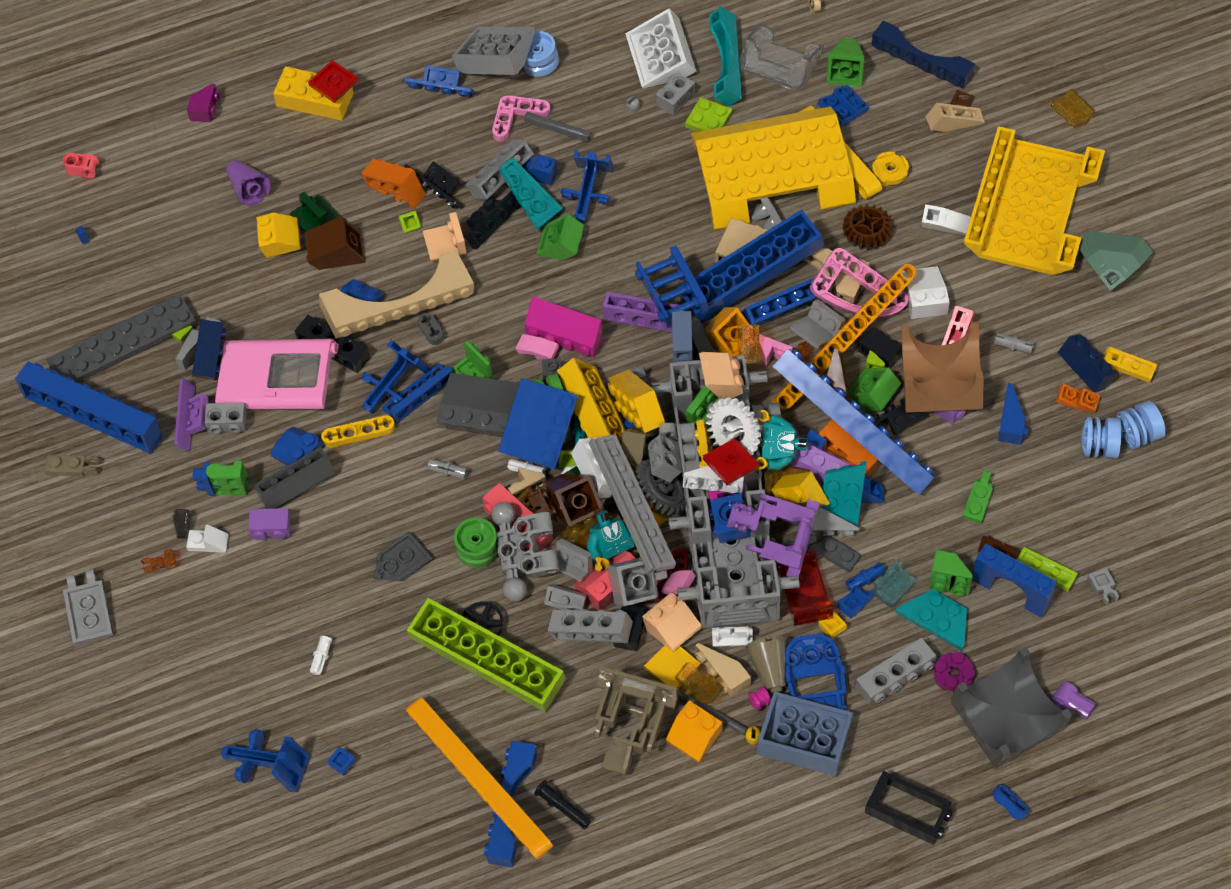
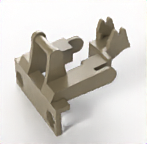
M598 666L596 687L604 689V693L595 717L597 724L595 738H600L604 725L614 728L618 712L623 713L624 711L642 716L640 725H634L630 740L614 736L612 750L607 749L601 766L602 769L628 775V770L631 767L632 753L635 752L643 755L648 737L650 739L647 744V753H652L666 707L675 709L678 699L677 687ZM625 695L647 700L645 709L626 704Z

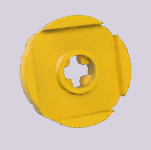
M884 152L876 157L872 165V173L882 186L896 185L907 179L909 164L904 156L895 155V152ZM888 166L895 168L892 171L887 170Z

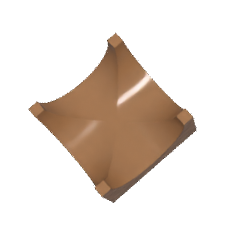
M971 322L969 331L964 337L947 345L925 344L912 335L909 325L901 326L906 413L983 409L984 376L980 367L979 322Z

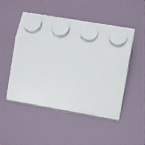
M670 8L625 33L643 89L665 84L677 73L687 77L696 72L680 19Z

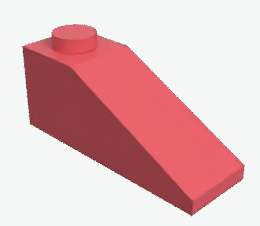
M956 305L942 345L954 343L964 337L969 331L976 313Z

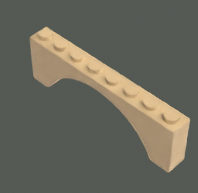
M731 218L716 249L715 263L768 230ZM820 248L804 258L803 261L820 270L832 251L828 248ZM838 253V254L836 255V256H837V258H836L837 261H839V260L841 259V258H840L841 254ZM847 259L846 261H844L845 263L843 264V266H845V264L849 261V259ZM858 259L869 267V262H866L863 259ZM850 263L849 269L856 273L858 266L855 263ZM826 267L825 274L828 277H832L833 270ZM842 271L839 272L831 285L836 297L852 304L856 303L863 287Z
M457 250L440 255L438 267L430 281L420 290L407 297L387 302H370L348 296L336 288L319 294V306L335 338H340L358 331H364L373 326L383 325L392 320H398L407 315L435 308L444 303H451L454 300L469 297L473 294L474 282Z

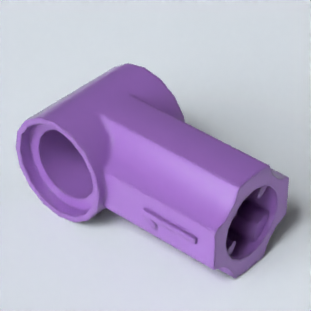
M1066 681L1062 682L1052 696V701L1058 707L1063 709L1069 708L1084 719L1090 716L1096 706V703L1078 693L1077 688Z

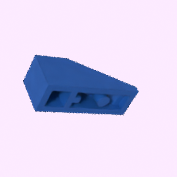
M1008 383L998 441L1021 445L1022 438L1027 436L1028 427L1024 426L1025 416L1012 383Z

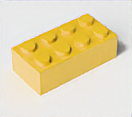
M285 66L273 92L277 107L343 120L354 94L353 87L336 103H333L309 86L308 81L317 73Z
M628 369L608 378L610 382L608 388L611 395L616 399L614 405L617 412H621L624 418L627 417L629 422L634 423L637 429L639 428L646 433L665 423L654 389Z

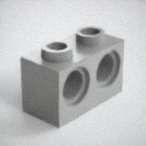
M677 73L656 93L657 106L674 116L695 94V82Z
M244 403L206 404L205 426L208 433L246 432L247 410Z
M659 434L648 444L651 473L654 476L671 482L682 472L679 445L677 441Z

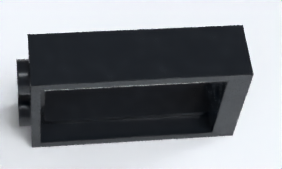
M885 771L882 772L865 807L866 814L934 845L936 838L941 839L945 830L942 826L945 821L949 822L953 810H951V801ZM891 785L943 809L933 830H929L878 806L887 786Z

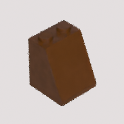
M343 216L305 232V246L308 253L307 261L316 269L323 270L365 262L361 232Z
M560 474L544 482L551 501L558 512V517L568 526H572L598 512L604 511L590 475Z

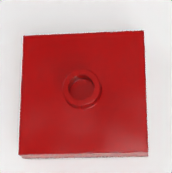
M331 60L308 81V84L333 103H336L359 80L353 73Z
M735 438L703 455L705 463L726 486L759 467V463Z

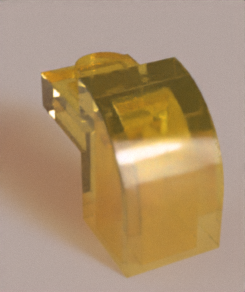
M686 662L674 677L687 689L685 692L689 696L704 704L713 703L724 689L711 674L703 676L690 662Z

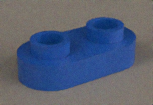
M998 784L992 791L994 800L998 804L1003 805L1014 819H1024L1029 814L1030 810L1027 805L1008 787Z

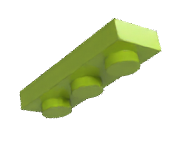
M1025 547L1017 558L1023 564L1057 581L1056 586L1069 592L1078 575L1077 572Z

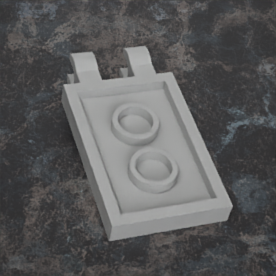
M93 569L85 571L88 584L78 586L74 574L66 576L68 589H64L63 594L74 646L114 636L102 580L97 581Z

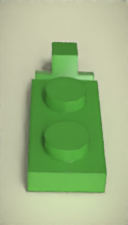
M983 471L981 481L976 479L963 513V519L982 523L993 489V484L989 483L991 472Z

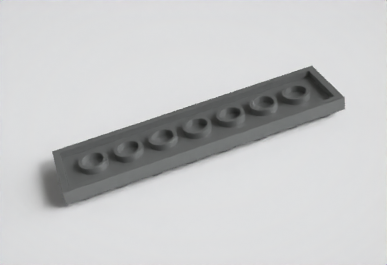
M178 294L47 358L46 361L51 370L58 372L60 376L65 378L70 377L78 383L197 323L181 294Z

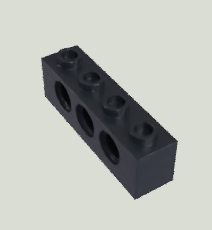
M307 315L295 329L297 339H334L338 344V352L331 359L355 373H358L370 358L369 349L365 343L355 341L350 335L335 338L330 326L324 324L317 317L313 318Z

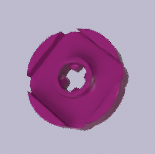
M961 652L945 654L935 663L934 680L945 691L947 689L954 693L957 685L965 682L966 685L972 684L974 679V666ZM951 669L959 671L958 676L950 675Z

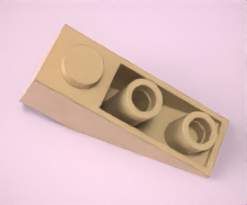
M699 643L696 644L695 656L701 664L704 663L706 665L708 674L711 678H716L724 694L727 693L732 698L751 685V676L740 662Z

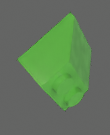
M569 214L545 224L536 254L561 260L575 256L578 252V245L582 237L584 225Z
M889 367L863 369L850 387L849 397H852L851 401L854 400L859 406L868 411H882L886 408L890 398L896 394L901 382Z

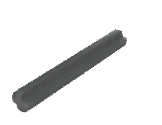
M527 112L524 117V121L582 141L588 142L591 137L589 131Z

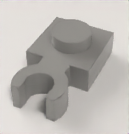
M1107 568L1088 575V580L1096 595L1103 594L1102 600L1105 605L1109 604L1108 596H1112L1115 601H1118L1119 595L1117 591L1113 590L1116 584Z

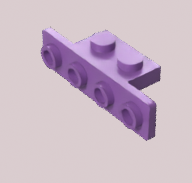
M183 378L180 379L174 444L185 451H189L191 434L206 429L205 413L208 396L203 393L194 397L195 385Z

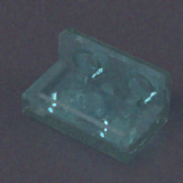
M900 560L895 565L892 563L887 568L886 574L883 577L879 576L873 584L875 586L873 595L890 608L916 582L914 577L901 568L903 562Z

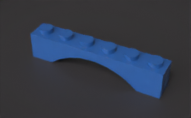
M512 741L510 748L506 749L505 760H507V765L502 767L501 779H503L502 788L511 798L519 784L534 770L537 756L535 744ZM493 811L492 816L495 819L494 824L489 826L488 836L491 837L490 842L485 845L484 856L487 857L488 864L513 867L517 849L515 839L507 825Z

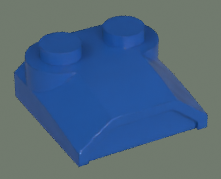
M292 427L287 429L275 443L271 457L288 466L317 448L321 447L322 449L324 443L318 440L315 434L306 433Z

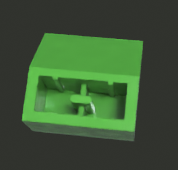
M936 550L929 589L937 592L953 593L956 596H969L972 573L956 553Z

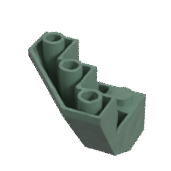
M1088 231L1084 234L1079 245L1081 253L1110 291L1135 272L1153 253L1142 237Z

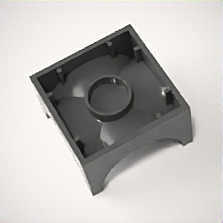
M1027 647L1019 650L1008 663L984 679L966 685L965 682L957 685L950 701L995 769L1063 731L1072 717V713L1068 708L1063 710L1057 707L1040 687L1031 667L1030 652Z

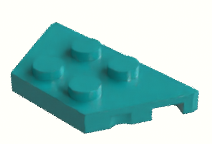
M862 461L860 465L852 467L846 465L839 469L826 470L823 492L830 504L828 506H821V508L857 527L867 461Z
M931 589L896 609V614L963 651L967 608Z

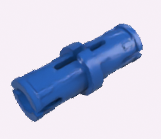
M878 562L866 570L859 571V574L846 580L845 584L850 592H853L855 587L859 588L865 584L868 585L873 579L884 574L885 569Z

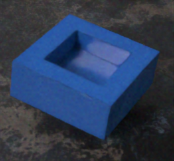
M339 746L327 760V765L344 776L354 764L356 758Z

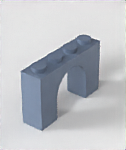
M680 310L672 312L673 363L692 361L691 311Z

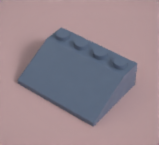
M774 691L758 739L756 754L836 776L853 712Z

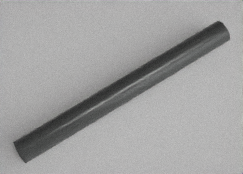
M677 690L678 699L685 703L691 701L722 721L726 726L745 735L747 727L681 690Z

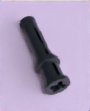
M543 780L536 788L534 795L540 796L547 801L548 806L559 809L583 830L590 825L592 819L567 801L560 790L556 791L548 785L547 780Z

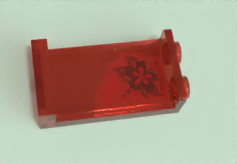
M816 550L806 551L798 577L799 588L784 589L794 626L833 618L832 601H829L817 562ZM778 564L779 576L787 577L788 567Z

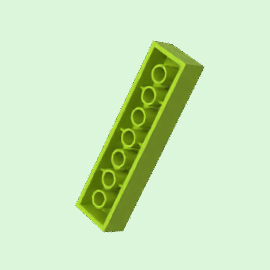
M427 598L406 630L410 639L543 712L547 711L566 680L563 670L430 598Z

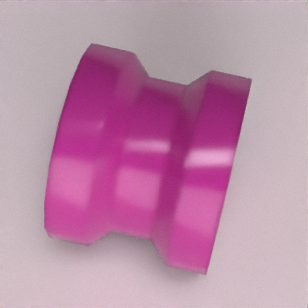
M763 686L758 688L756 692L748 693V699L755 711L761 710L764 705H770L771 698Z

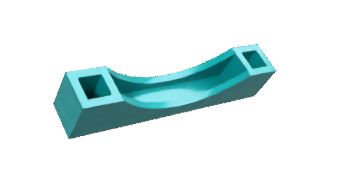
M719 7L709 14L710 30L717 42L721 56L720 76L713 84L714 98L727 106H731L742 99L736 15L723 7Z

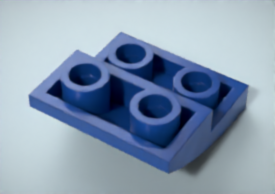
M848 85L834 89L832 95L820 98L817 103L821 108L832 107L837 114L839 126L855 120L869 109L866 103Z

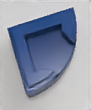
M82 226L76 228V233L83 245L89 243L84 228Z

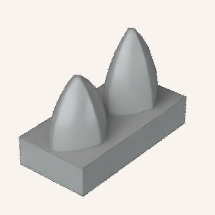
M766 197L760 199L762 203L755 209L751 219L759 220L770 216L763 225V229L769 230L783 220L772 201Z

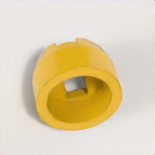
M749 727L745 733L746 741L750 744H757L761 730L758 727ZM752 731H756V738H751Z

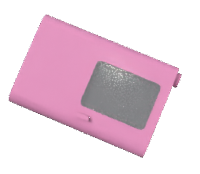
M334 339L226 340L223 346L215 403H244L246 409H324L331 357L337 354L338 344Z

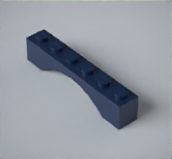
M882 21L872 34V46L876 49L882 50L893 57H897L925 72L946 80L954 86L964 89L974 75L975 63L960 56L940 57L922 52L904 38L898 27L886 21Z

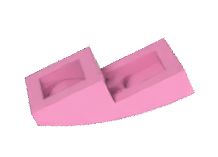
M522 334L515 349L519 354L534 355L538 360L554 359L559 344L541 337Z
M692 570L674 572L668 577L661 592L663 594H670L672 592L677 595L678 588L690 587L696 575Z

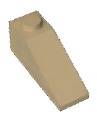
M936 103L925 116L930 130L941 132L985 123L980 108Z

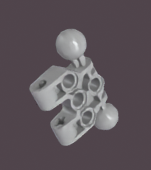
M499 502L493 507L491 516L493 521L500 527V532L497 533L498 554L501 560L502 572L507 574V580L503 584L502 592L507 600L518 602L527 594V586L519 578V571H523L532 578L559 571L557 552L555 550L539 552V546L536 542L539 537L553 534L551 514L549 512H542L518 517L511 528V523L516 517V511L511 503ZM527 524V530L522 533L523 526ZM530 543V549L525 552V546ZM512 547L511 554L507 556V550ZM533 562V568L528 571V565Z

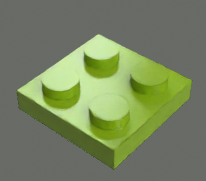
M700 97L687 118L685 127L697 132L724 127L732 115V109Z

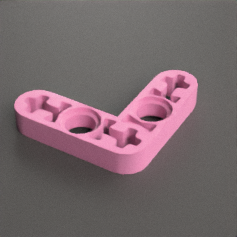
M503 96L500 99L492 128L493 138L496 141L502 142L509 137L514 114L525 116L527 112L547 117L550 114L549 102L533 98ZM523 104L530 106L528 109L520 108ZM507 116L509 119L501 121L500 117ZM501 127H503V132L501 134H498L500 133Z

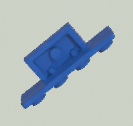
M426 65L423 80L404 78L403 80L408 84V87L418 89V86L425 87L424 89L427 91L438 89L442 90L441 92L445 94L457 92L459 96L463 97L474 95V91L471 88L459 87L461 71Z

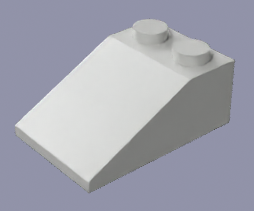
M938 266L916 269L915 278L904 288L905 293L908 295L911 319L948 315L949 297ZM903 271L904 277L908 278L907 272Z

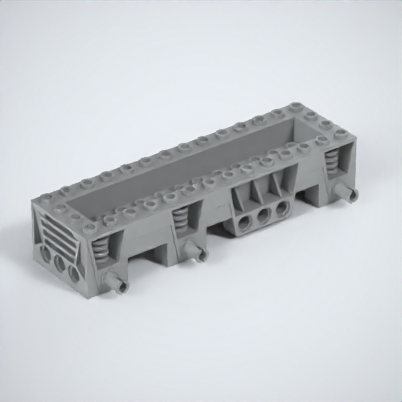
M744 355L732 356L740 364V369L738 370L744 382V385H742L743 394L732 399L736 398L739 402L743 401L745 406L748 405L750 407L749 386L754 383H767L766 370L749 372L747 371ZM700 360L670 363V379L665 382H651V387L654 389L655 394L670 393L673 421L677 427L682 481L684 473L699 469V462L702 461L697 451V446L699 445V441L695 436L697 427L694 425V422L690 423L686 419V409L705 386ZM745 432L742 435L736 437L735 439L738 442L742 441ZM720 445L712 446V449L714 450ZM758 445L757 451H754L752 455L755 460L760 457ZM754 470L745 475L743 480V502L745 506H751L756 510L759 501L767 503V501L760 498L761 494H765V490H762L761 471ZM684 488L686 516L668 517L670 530L688 529L693 572L696 576L694 578L695 587L678 588L679 601L697 599L700 624L702 625L701 629L780 620V592L782 589L799 588L798 575L780 577L776 570L775 560L758 558V553L746 549L747 545L762 549L764 541H770L769 520L760 518L756 531H750V537L737 539L733 545H729L726 542L719 543L718 536L714 537L711 525H715L714 519L710 520L708 508H711L707 490ZM738 573L741 575V578L733 580L730 576Z

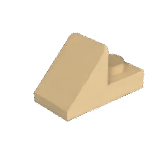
M518 468L521 482L513 483L508 488V491L516 498L527 488L537 491L536 485L541 488L545 487L546 476L543 473Z

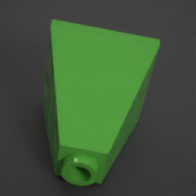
M842 39L829 53L826 83L862 87L864 55L857 40Z

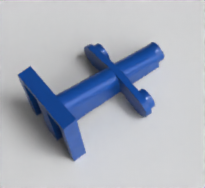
M574 150L573 157L577 167L585 168L581 190L576 191L562 188L560 193L566 199H572V197L579 198L575 219L579 222H586L591 200H596L600 204H608V201L611 199L608 195L593 193L598 170L613 172L614 165L610 155H606V159L603 160L598 159L596 153L589 152L588 157L580 156L578 150Z
M390 340L387 346L397 354V359L380 382L366 372L362 374L363 377L361 379L369 385L372 382L376 384V387L365 399L362 406L370 413L374 411L388 393L392 395L390 399L397 404L403 400L402 397L392 391V388L412 365L425 374L431 370L422 360L413 356L403 347L401 348L393 340Z
M259 729L249 733V748L231 745L223 747L221 751L223 759L243 762L240 767L236 768L234 773L235 779L239 782L246 783L257 765L271 768V774L289 792L296 793L310 757L292 737H284L279 753L261 751L264 734Z

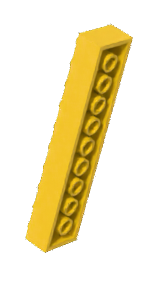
M572 358L558 369L557 372L566 392L578 395L573 411L581 422V428L585 431L588 438L596 437L598 439V437L616 435L620 443V437L625 428L596 366ZM629 462V464H630V466H631V469H632V471H633V473H634L636 470L634 469V467H633V466L631 465V463ZM651 498L646 499L648 505L651 502ZM656 503L649 507L658 526H660L668 519L665 513L661 514L662 507L655 511Z

